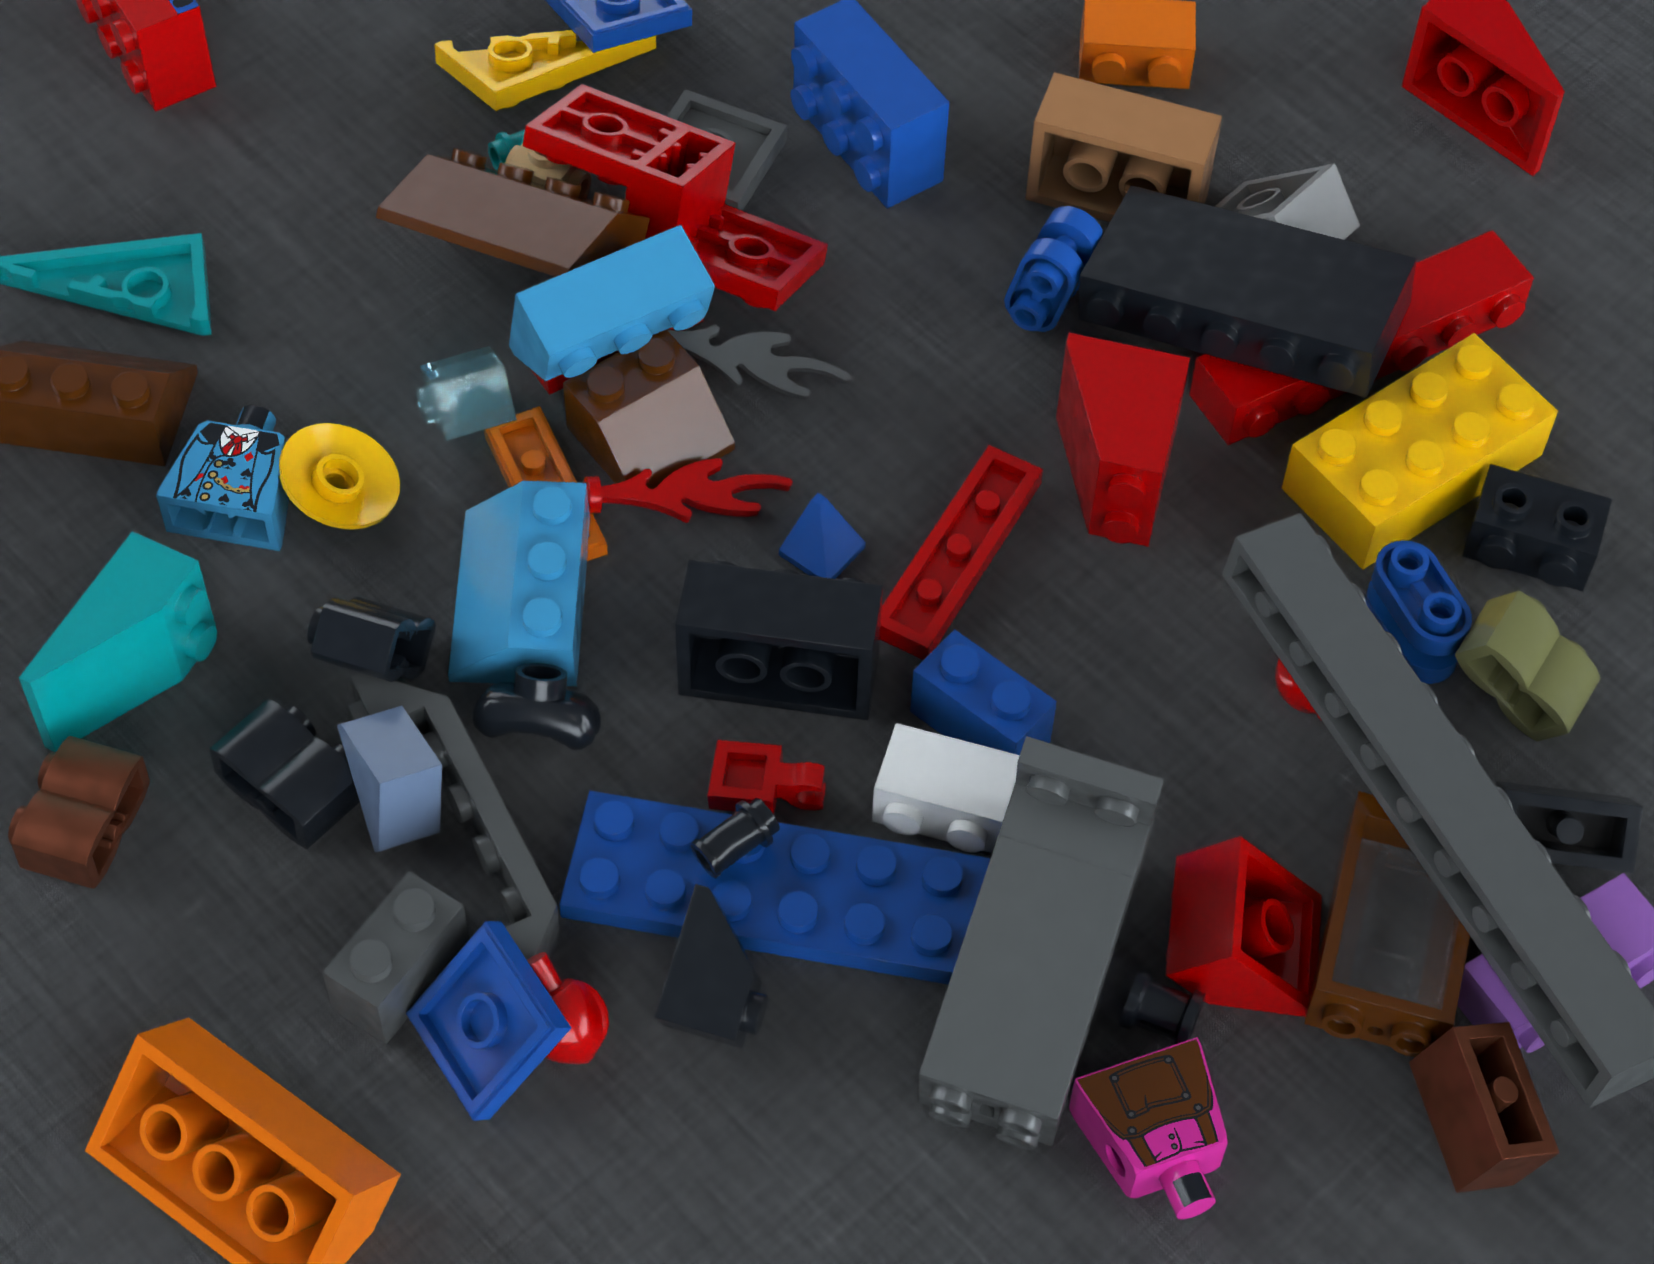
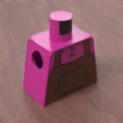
M1198 1037L1075 1078L1069 1105L1071 1115L1126 1196L1136 1199L1164 1189L1178 1219L1195 1217L1207 1211L1215 1204L1216 1199L1204 1174L1213 1172L1220 1167L1228 1142L1203 1048Z

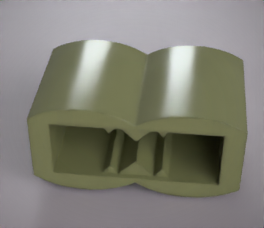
M1519 590L1489 599L1455 653L1456 659L1465 674L1482 690L1495 697L1500 709L1509 721L1535 741L1569 734L1600 680L1599 672L1587 656L1586 651L1578 643L1560 635L1556 623L1540 601Z

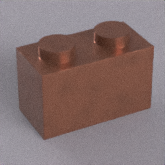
M1510 1022L1452 1027L1409 1062L1456 1193L1513 1186L1560 1153Z

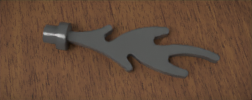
M716 324L693 331L668 330L688 354L717 370L735 387H740L743 381L736 369L737 367H742L751 377L769 388L803 400L808 399L811 393L810 390L790 380L787 377V373L799 371L818 373L831 377L843 384H846L850 379V374L845 370L821 360L802 356L773 355L771 353L772 348L785 346L790 343L791 336L787 333L773 331L751 332L731 338L719 346H712L709 340L717 336L720 330Z

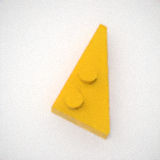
M573 30L530 33L521 37L509 35L490 37L488 49L461 52L454 49L452 40L434 44L436 64L492 109L498 111L503 108L514 107L523 100L549 90L560 89L569 82L656 49V36L594 53L583 41H576V34Z

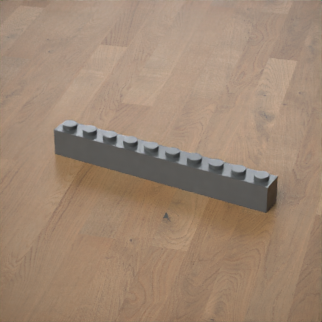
M1301 513L1236 536L1222 576L1587 1107H1594L1653 1079L1654 1007L1632 978L1626 960L1617 951L1612 950L1592 922L1590 912L1585 903L1577 895L1572 894L1552 866L1551 858L1546 848L1530 835L1513 811L1508 795L1502 788L1495 786L1475 758L1473 747L1468 739L1455 730L1438 706L1433 690L1429 685L1421 682L1403 657L1396 638L1383 629L1368 608L1361 589L1355 583L1348 580L1333 559L1326 540L1314 532Z

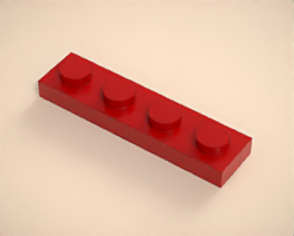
M991 445L987 446L882 605L880 640L922 660L937 647L1040 487L1043 476L1042 468Z

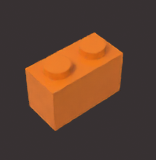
M1084 0L1080 30L1079 79L1097 84L1189 89L1196 52L1195 1Z

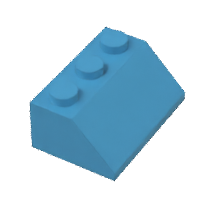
M679 225L516 293L509 347L514 356L544 381L562 374L566 378L575 377L591 369L596 364L597 359L615 351H619L620 354H628L642 348L651 340L652 335L671 327L675 331H681L694 326L706 316L715 284L682 225Z
M521 481L465 511L448 671L449 682L514 683L515 669L518 666L542 663L564 669L567 672L566 686L577 687L590 525L587 483Z

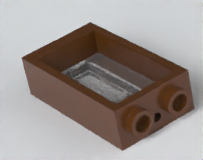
M1358 791L1347 825L1304 1024L1321 1028L1334 1037L1343 1039L1358 1038L1391 1047L1396 1052L1405 1056L1416 1057L1454 1026L1470 935L1373 794Z

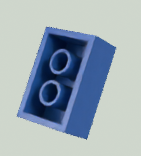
M841 0L794 22V49L791 51V60L794 66V85L790 92L792 105L801 119L809 120L822 134L829 151L835 156L840 155L851 167L860 186L867 192L872 191L888 209L943 182L949 101L856 0Z

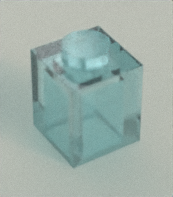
M490 346L420 365L425 386L416 389V396L421 414L426 424L435 422L446 440L517 420L504 365Z

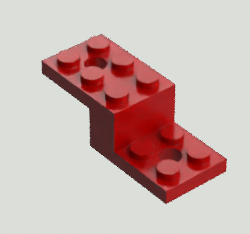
M584 84L575 88L525 125L523 147L544 154L545 158L553 163L570 164L593 173L604 183L626 186L625 199L630 201L628 211L650 218L645 239L682 225L715 284V288L742 298L750 306L776 311L825 263L827 243L725 204L736 144L733 141Z

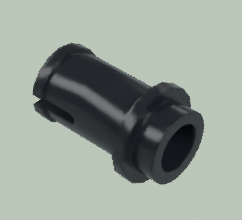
M755 798L749 803L741 800L735 805L737 811L735 814L699 840L696 839L691 843L690 846L693 854L711 877L715 879L719 877L725 869L758 845L767 848L773 843L772 836L780 830V826L774 814L759 798Z

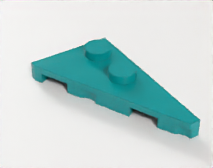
M202 233L0 256V284L202 336L212 335L206 253Z

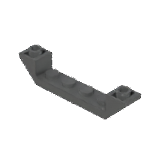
M363 673L350 676L355 698L354 703L346 706L350 721L403 706L441 762L442 769H445L452 783L446 786V792L456 817L460 823L471 820L479 835L472 838V842L483 870L487 875L498 872L506 888L499 891L502 905L511 925L505 928L526 960L542 952H546L551 960L561 937L557 904L450 698L396 681L389 682Z

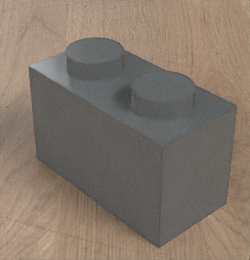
M408 871L322 972L332 1010L386 1045L408 1019L406 1012L469 941L464 905Z

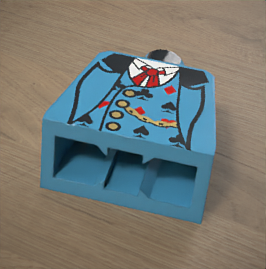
M247 405L241 409L236 425L209 420L198 424L156 494L166 532L275 551L281 550L289 497L286 495L279 479V458L287 438L281 433L273 431L276 425V418L272 412L261 406Z

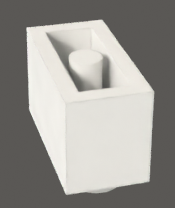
M896 723L874 786L872 821L884 824L888 829L898 834H921L944 840L953 847L965 852L985 851L993 853L1016 783L1017 762L1020 755Z

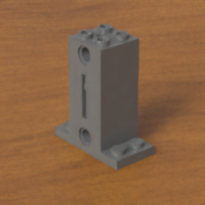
M1026 736L1017 762L1016 783L919 1072V1103L930 1106L928 1114L931 1117L962 1128H968L970 1120L998 1128L995 1135L998 1139L1023 1149L1036 1150L1038 1142L1053 1146L1135 882L1138 880L1145 858L1164 781L1163 778Z

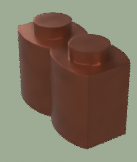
M68 736L56 753L50 752L43 760L39 770L38 787L40 790L32 797L27 806L22 805L16 810L9 826L8 839L20 868L95 889L104 878L115 857L122 834L133 822L145 798L150 779L143 756L73 736Z

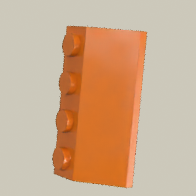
M189 1017L137 1034L85 1149V1152L231 1264H345L374 1231L401 1176V1173Z

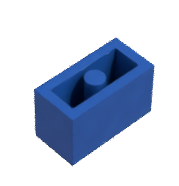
M954 629L913 670L910 712L940 734L1017 755L1021 753L1026 736L1047 743L1051 742L1057 701Z

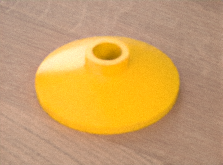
M335 423L310 425L294 433L287 440L281 451L279 479L286 495L304 514L322 524L339 529L367 528L386 518L398 500L400 477L393 459L376 440L355 428Z

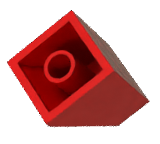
M1068 333L1056 419L1088 534L1105 537L1115 543H1132L1149 547L1176 435L1190 357Z

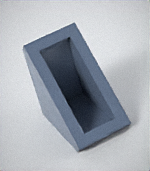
M403 706L338 724L337 728L374 852L387 850L440 833L442 764Z

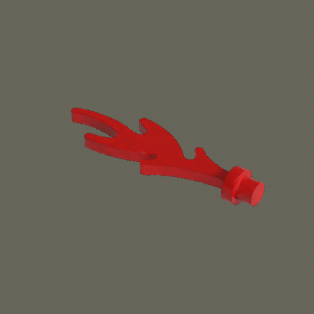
M715 458L697 461L679 468L667 476L654 489L646 486L652 475L650 469H644L635 477L616 484L601 486L599 476H585L583 483H587L590 514L601 513L602 503L623 504L655 510L688 523L691 519L692 511L682 503L709 513L752 517L759 514L761 505L757 502L735 499L732 496L733 494L753 489H776L787 492L790 490L793 481L788 477L771 474H745L719 481H711L708 477L719 472L723 465L722 459Z

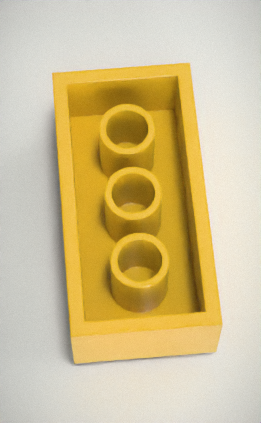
M1473 333L1292 444L1281 489L1363 570L1376 562L1379 552L1386 545L1395 541H1409L1478 497L1490 464L1518 471L1542 456L1558 410L1482 339Z

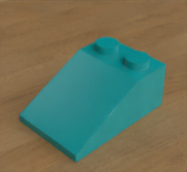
M133 531L129 534L19 676L21 686L45 748L56 753L68 736L83 738L183 681L197 661L201 662L208 657L215 645L218 632L198 560Z

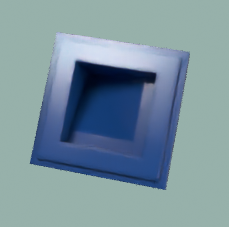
M817 493L811 499L779 548V556L809 576L836 579L866 548V542L829 500Z

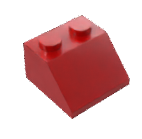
M1242 836L1176 856L1174 886L1171 894L1172 908L1169 942L1166 951L1167 964L1165 976L1191 993L1195 990L1206 993L1204 1002L1207 1004L1306 1017L1319 957L1322 895Z

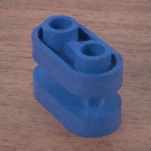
M1072 206L1056 208L1045 222L1037 239L1031 244L1022 258L1004 298V304L1008 313L1019 327L1028 331L1046 332L1052 330L1067 309L1071 298L1077 293L1080 286V274L1104 234L1100 224L1089 213Z
M1401 540L1392 542L1383 547L1377 556L1372 572V580L1368 585L1365 595L1366 604L1383 629L1396 638L1403 657L1421 682L1426 684L1442 682L1448 679L1456 669L1458 661L1455 653L1470 630L1472 624L1471 610L1431 550L1413 541Z

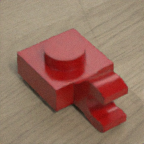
M717 740L707 794L709 809L736 811L735 805L741 800L749 803L753 799L759 798L774 814L776 801L779 798L800 809L810 811L823 810L827 788L826 783H823L825 766L813 762L784 763L782 745Z

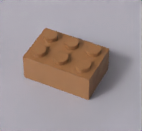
M1054 72L1034 120L1025 200L1055 208L1061 206L1076 207L1089 213L1096 219L1107 222L1112 220L1131 185L1205 204L1211 181L1222 116Z

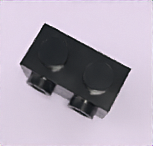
M1490 464L1476 505L1462 557L1482 562L1491 568L1507 569L1538 578L1553 586L1568 587L1583 592L1599 553L1612 498Z

